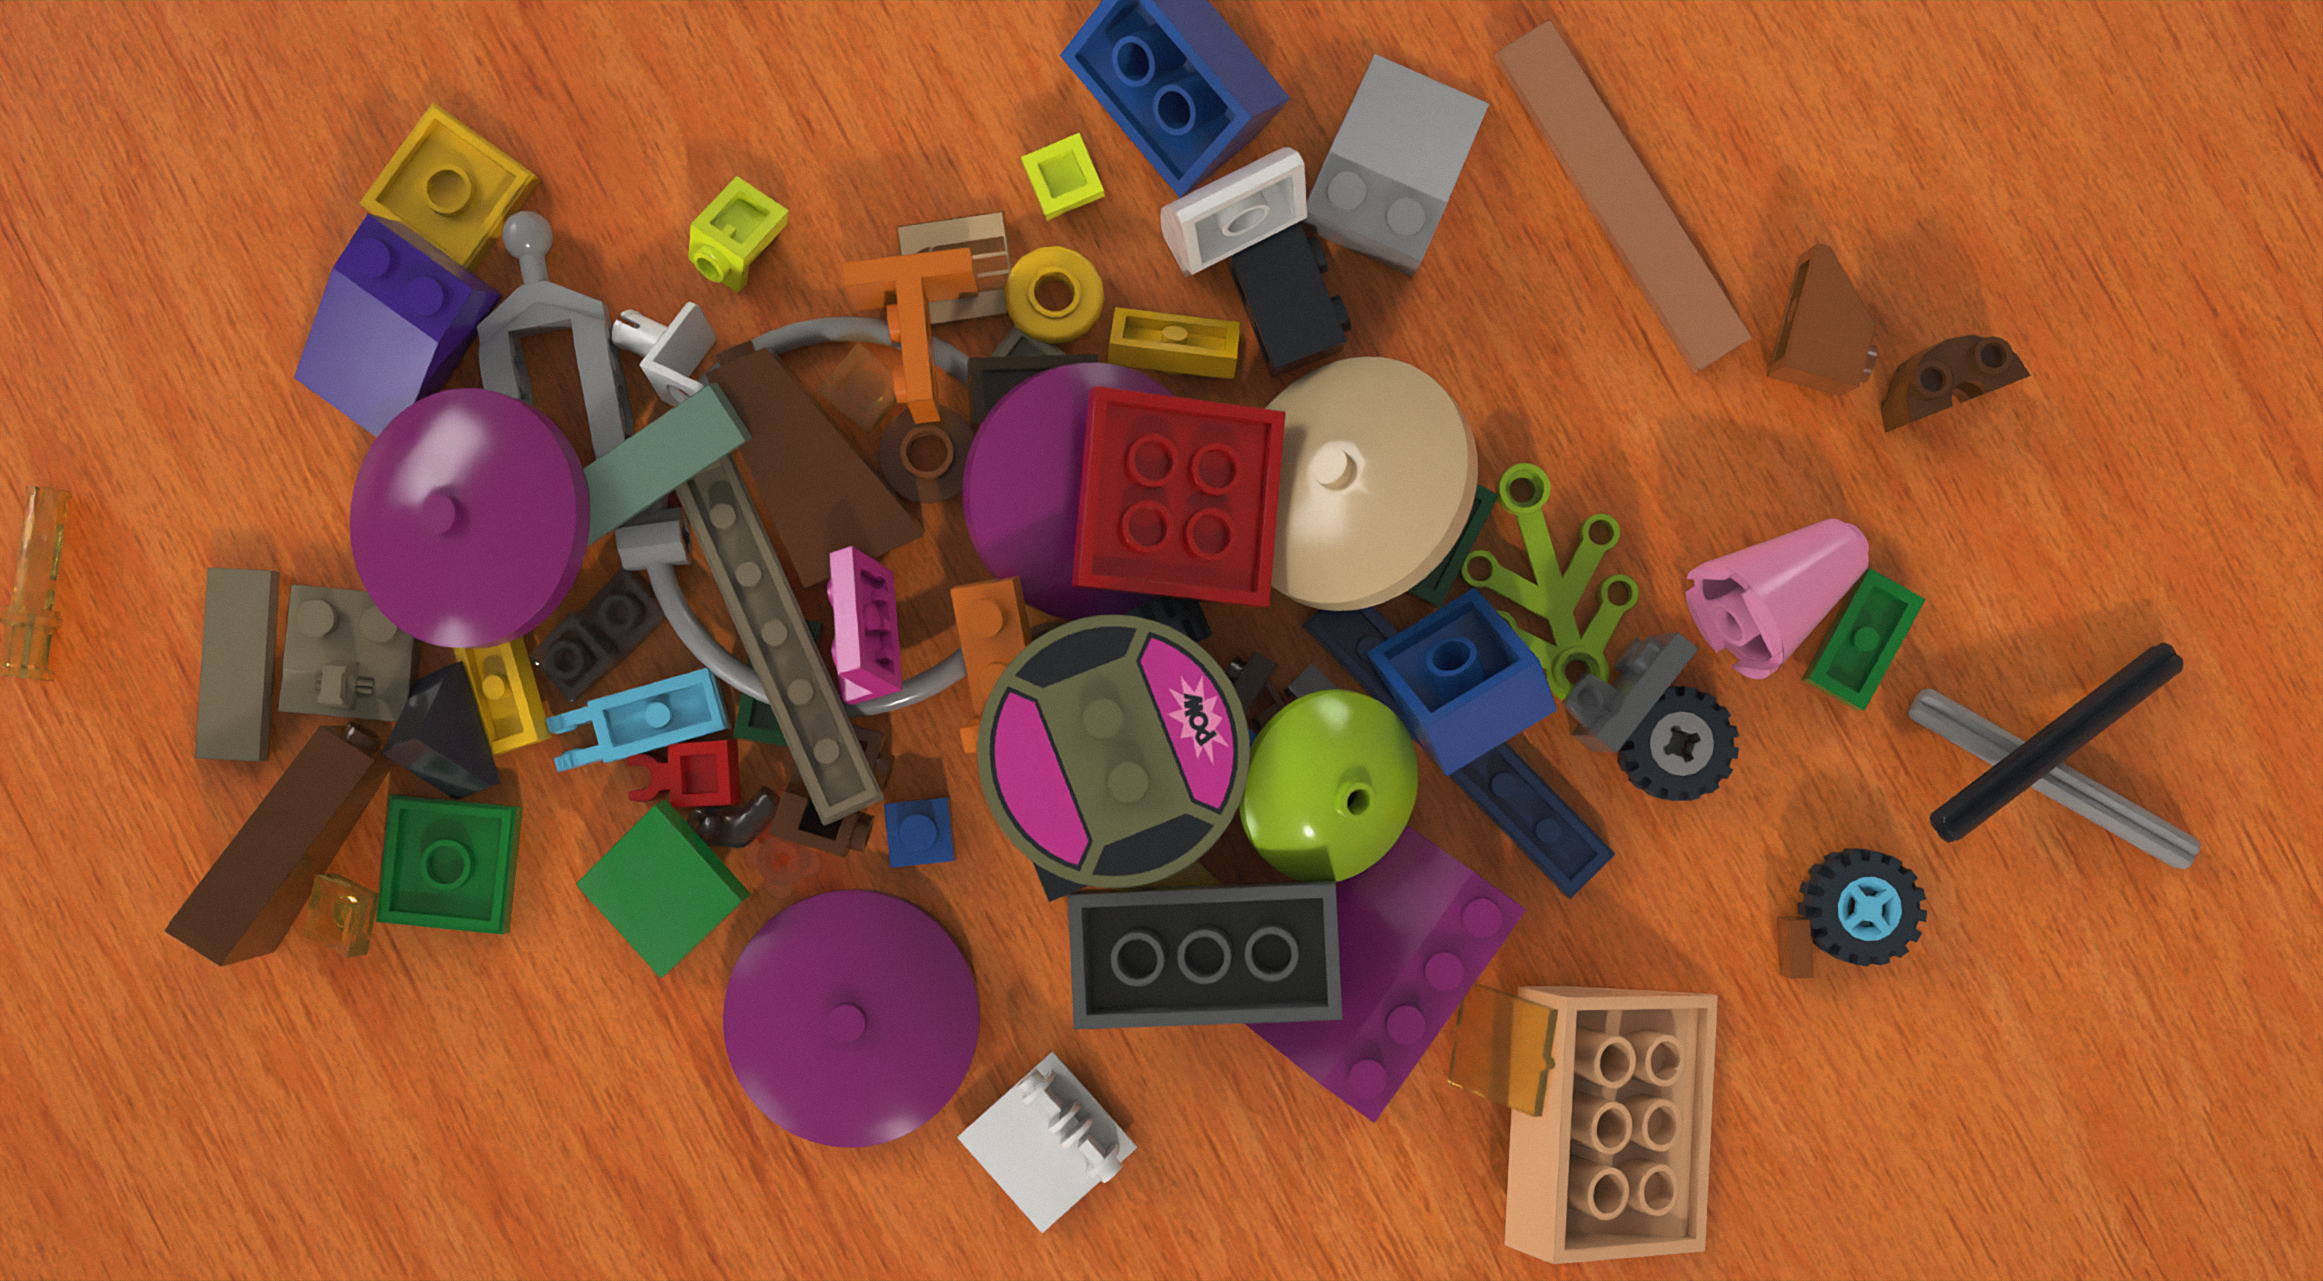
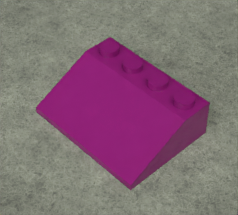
M1406 825L1392 848L1374 865L1353 877L1336 882L1342 1020L1244 1023L1318 1083L1373 1123L1378 1119L1526 911L1524 907L1408 825Z

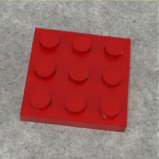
M1094 386L1089 389L1072 587L1253 608L1269 607L1286 412L1103 386Z

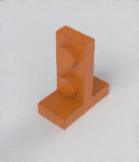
M970 247L842 262L843 285L853 310L887 307V322L891 342L901 343L903 364L892 365L893 385L897 403L908 404L915 424L941 421L929 302L979 296L977 272Z
M1019 576L957 585L950 589L975 717L960 728L965 754L977 752L978 730L982 713L997 680L1011 661L1032 643Z

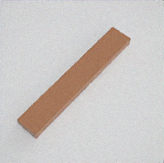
M1550 19L1497 51L1493 59L1693 374L1752 338L1751 334Z

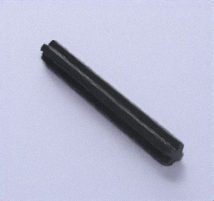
M2160 643L2149 648L1932 812L1929 817L1930 825L1937 831L1939 837L1948 843L1961 840L2180 673L2184 666L2183 659L2176 654L2174 647L2167 643Z

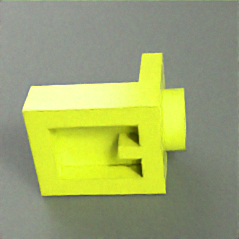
M736 176L691 223L688 258L707 279L717 283L722 282L735 292H740L748 282L750 264L787 225L789 210Z

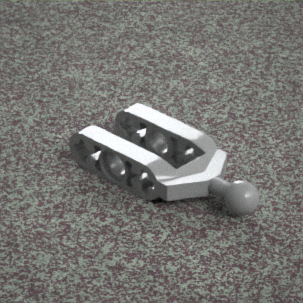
M520 211L511 215L504 224L502 240L506 250L513 257L519 259L524 285L517 288L477 325L480 341L479 364L484 390L506 394L521 399L535 407L529 372L520 338L572 328L595 458L597 460L636 434L620 348L616 347L612 341L613 326L609 307L602 301L549 282L545 255L553 244V231L550 223L541 214L533 211Z

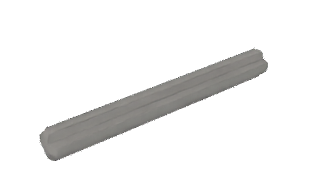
M1922 689L1914 698L1908 711L1909 717L1915 722L1993 766L2025 743L2024 740L1933 689ZM2060 763L2030 786L2173 868L2187 869L2193 864L2195 857L2200 851L2201 844L2197 838L2064 763Z

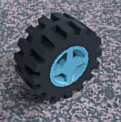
M1851 848L1844 849L1843 852H1832L1824 856L1825 861L1822 864H1814L1809 869L1808 873L1812 876L1809 882L1802 881L1799 892L1804 893V901L1797 903L1798 914L1804 915V918L1810 920L1811 936L1815 940L1813 943L1820 950L1851 964L1861 966L1875 964L1881 966L1891 963L1889 958L1892 956L1899 958L1909 952L1905 945L1909 941L1917 942L1922 932L1917 930L1916 927L1918 921L1926 922L1927 911L1920 909V901L1926 900L1923 888L1916 887L1914 883L1918 879L1911 869L1904 868L1901 865L1902 861L1878 851ZM1852 896V898L1855 900L1854 912L1849 915L1848 913L1851 911Z

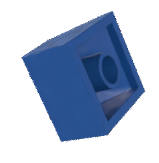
M1476 587L1367 652L1371 663L1416 738L1446 776L1557 711L1540 660Z

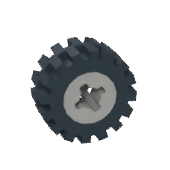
M1684 686L1668 687L1619 749L1620 760L1617 762L1621 771H1625L1630 777L1628 780L1636 788H1640L1646 794L1660 799L1690 801L1699 799L1705 793L1711 794L1720 787L1718 783L1722 779H1728L1733 771L1729 767L1732 759L1738 758L1739 748L1734 747V738L1739 737L1737 727L1731 725L1728 720L1731 714L1727 708L1719 706L1715 702L1717 698L1707 692H1700L1697 688ZM1688 742L1687 747L1684 751L1686 757H1683L1682 750L1684 749L1685 743Z

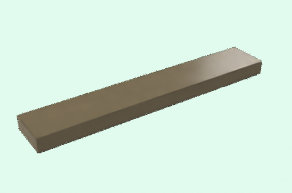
M730 453L675 490L821 822L826 826L884 800V797L734 458Z

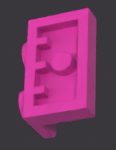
M853 546L829 553L831 579L828 582L827 589L828 597L833 607L835 627L832 657L838 670L840 700L849 705H854L902 691L893 571Z

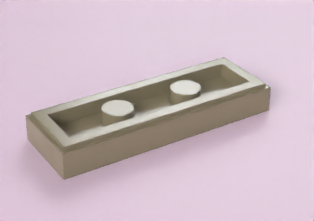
M227 568L207 569L195 758L268 761L280 572Z

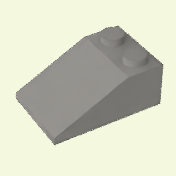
M1374 54L1306 202L1307 218L1300 221L1302 228L1413 277L1424 258L1489 103Z

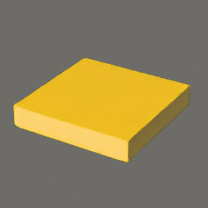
M433 102L358 204L376 216L403 223L473 273L502 234L503 226L508 218L519 211L541 179Z

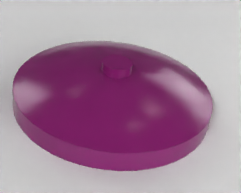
M1076 363L1057 366L1037 373L1013 387L995 404L981 423L972 441L963 476V509L967 529L974 548L994 579L1019 576L1026 605L1040 612L1074 621L1099 615H1123L1134 608L1162 598L1072 587L1089 389L1094 386H1103L1174 396L1168 389L1145 374L1130 368L1107 363Z
M459 388L435 393L417 401L397 415L382 430L365 456L355 482L350 508V539L353 557L362 583L373 602L393 624L416 639L443 647L477 649L505 644L532 631L545 621L566 597L578 575L586 552L590 530V499L582 465L568 438L546 414L529 403L506 394L478 388Z
M859 888L839 889L808 897L789 906L762 926L751 938L734 966L728 982L723 1010L724 1039L731 1066L742 1088L758 1109L777 1125L798 1137L818 1144L846 1148L867 1147L898 1139L913 1132L934 1117L953 1097L968 1072L976 1052L981 1023L980 997L973 969L965 952L950 931L932 914L907 899L891 893Z

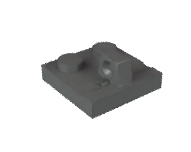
M1679 632L1651 635L1644 642L1638 637L1635 638L1615 661L1613 668L1620 673L1610 685L1592 674H1583L1561 702L1579 722L1571 736L1590 751L1617 753L1699 648Z

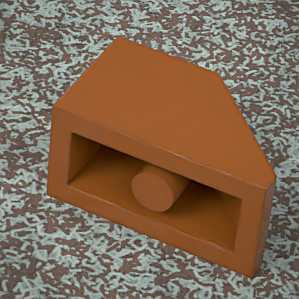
M1817 243L1798 258L1767 376L1841 396L1858 388L1860 382L1865 383L1873 371L1877 358V347L1871 345L1876 325L1830 246Z

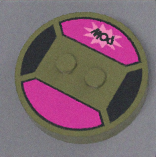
M1099 615L1082 618L1063 624L1034 640L1011 661L997 680L985 705L978 730L977 769L980 785L987 806L1001 831L1023 855L1041 868L1064 879L1093 887L1124 888L1149 884L1173 875L1195 862L1212 847L1231 822L1245 790L1249 771L1250 745L1246 717L1240 699L1223 669L1212 656L1186 635L1153 620L1135 616Z

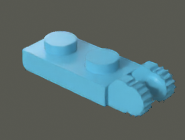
M709 668L587 701V707L546 718L549 733L556 734L571 732L579 726L593 722L599 744L586 749H572L554 758L558 772L600 761L604 763L615 762L633 755L667 747V745L682 743L732 728L719 677Z

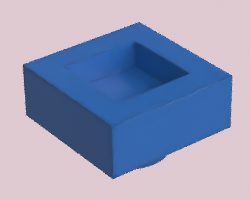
M950 797L884 804L890 868L956 860Z

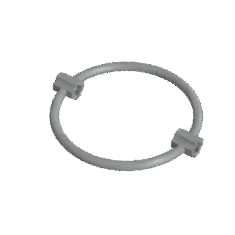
M841 316L801 321L771 330L751 340L756 351L764 347H772L778 355L801 347L845 341L875 343L902 350L901 343L891 342L887 320L869 317ZM932 335L935 365L954 376L968 388L967 360L970 357L949 343ZM717 362L705 373L720 367L719 363ZM705 373L697 380L704 387L710 384ZM666 495L615 529L616 545L623 569L628 572L647 569L654 593L666 618L679 638L695 657L716 676L737 690L770 705L755 670L730 654L711 636L694 614L679 586L673 566L691 564V554L693 551L692 533L685 510L682 507L667 509L668 495ZM959 647L953 654L932 668L902 681V691L854 705L841 701L848 717L870 716L895 711L921 702L945 690L967 675L962 647Z

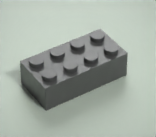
M1336 880L1085 889L1068 894L1073 1029L1342 1020Z

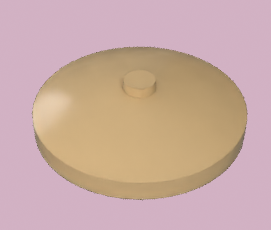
M1368 356L1349 358L1321 366L1307 373L1284 389L1265 408L1286 412L1271 579L1272 587L1292 600L1306 606L1331 611H1351L1375 606L1401 595L1426 578L1441 563L1459 538L1473 506L1477 488L1478 456L1475 439L1464 412L1457 402L1433 378L1410 364L1394 359Z

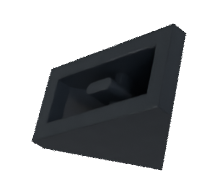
M462 661L449 664L418 679L381 754L455 800L469 797L500 784L501 781Z

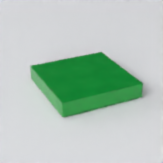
M403 794L390 795L376 922L502 935L509 933L523 806Z
M666 799L655 804L576 883L581 891L660 978L671 972L751 895Z

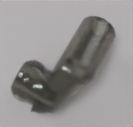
M762 786L743 807L699 806L691 811L686 822L707 846L744 848L750 845L774 820L781 798L770 788Z

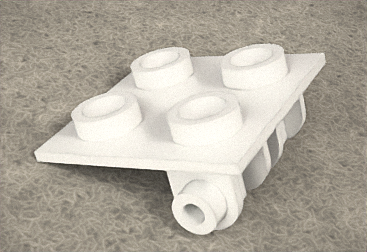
M1054 1051L1046 1056L957 1137L1041 1233L1045 1232L1100 1181L1106 1183L1114 1177L1123 1167L1121 1162L1138 1148L1134 1141Z

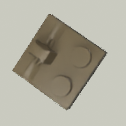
M291 584L283 659V680L278 711L397 722L418 680L422 640L416 639L393 624L379 610L367 591Z

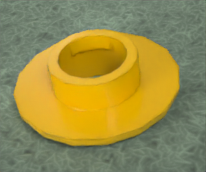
M1061 246L1037 248L1022 256L1010 270L1004 289L1006 310L1015 326L1031 339L1048 344L1071 342L1088 333L1100 318L1105 300L1102 279L1093 263L1078 251ZM1047 281L1064 283L1072 291L1073 299L1071 304L1062 311L1053 312L1044 309L1035 298V292L1040 285Z

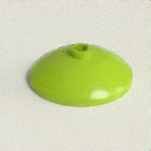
M1332 689L1318 691L1305 695L1285 706L1263 727L1250 748L1249 771L1239 810L1244 831L1255 851L1276 870L1288 877L1303 882L1336 880L1337 882L1353 877L1374 865L1398 840L1407 825L1415 804L1419 779L1418 761L1408 730L1398 716L1387 706L1369 696L1350 690ZM1357 790L1354 801L1347 807L1349 795Z

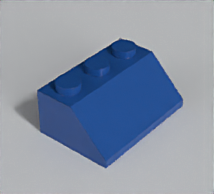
M1102 0L1060 54L1061 58L1179 198L1191 192L1249 144L1291 99L1208 0Z

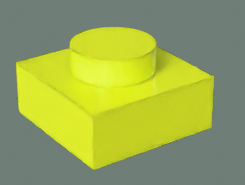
M1080 133L1021 157L1022 164L1046 220L1105 197L1104 189Z

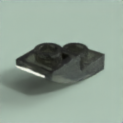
M622 567L581 610L569 613L528 657L570 702H574L626 659L667 618L652 585L638 570L628 571Z

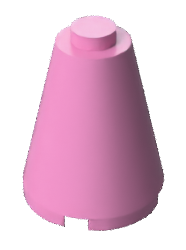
M1830 518L1702 563L1690 571L1687 579H1694V586L1685 591L1689 611L1700 633L1716 653L1726 647L1740 660L1732 665V668L1746 677L1764 679L1783 665L1867 570L1869 564V545L1863 533L1856 526Z

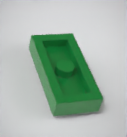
M1867 568L1851 588L1801 680L1856 711H1865L1926 599L1875 570Z

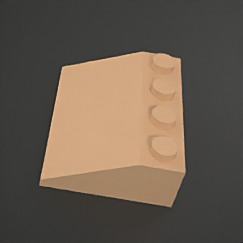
M1518 986L1505 1246L1551 1264L1705 1251L1718 995L1579 986Z

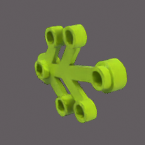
M1516 464L1502 473L1497 481L1495 492L1499 495L1497 501L1506 512L1516 517L1536 584L1499 565L1495 556L1486 550L1470 552L1458 574L1466 586L1470 588L1476 587V589L1486 587L1547 620L1554 645L1517 628V623L1512 615L1505 611L1496 610L1540 660L1542 668L1545 669V677L1550 691L1563 701L1574 685L1568 681L1565 675L1566 666L1572 660L1580 661L1585 666L1586 674H1592L1608 683L1609 665L1603 651L1623 613L1630 610L1636 604L1639 590L1636 582L1627 575L1616 574L1602 580L1596 592L1599 607L1580 637L1573 611L1605 551L1612 549L1619 541L1620 527L1617 521L1607 514H1595L1585 519L1578 530L1580 544L1562 576L1541 510L1550 495L1549 479L1545 472L1534 464ZM1514 480H1523L1530 486L1531 496L1527 502H1517L1511 497L1510 485ZM1594 522L1605 524L1609 530V539L1604 545L1595 544L1589 537V529ZM1482 558L1487 562L1489 575L1484 581H1477L1470 577L1468 564L1471 559ZM1613 582H1619L1627 589V600L1621 606L1614 605L1608 599L1607 591Z

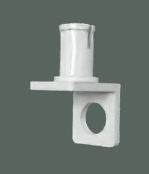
M687 302L669 327L643 316L636 310L628 309L620 314L624 320L633 323L634 328L616 319L612 329L613 344L620 349L628 350L644 358L639 365L662 401L676 407L689 398L679 389L691 397L704 388L701 383L689 378V376L715 343L716 335L699 305Z

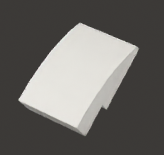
M1283 147L1161 209L1160 218L1163 237L1185 277L1193 275L1307 218L1305 166L1298 151L1290 147Z

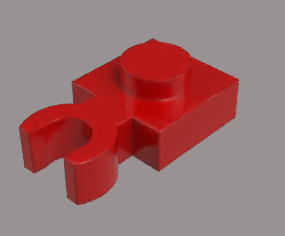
M737 739L667 745L668 760L657 753H641L626 758L627 766H645L651 773V783L646 789L628 791L629 799L632 801L646 802L658 800L670 791L671 806L673 808L741 803Z

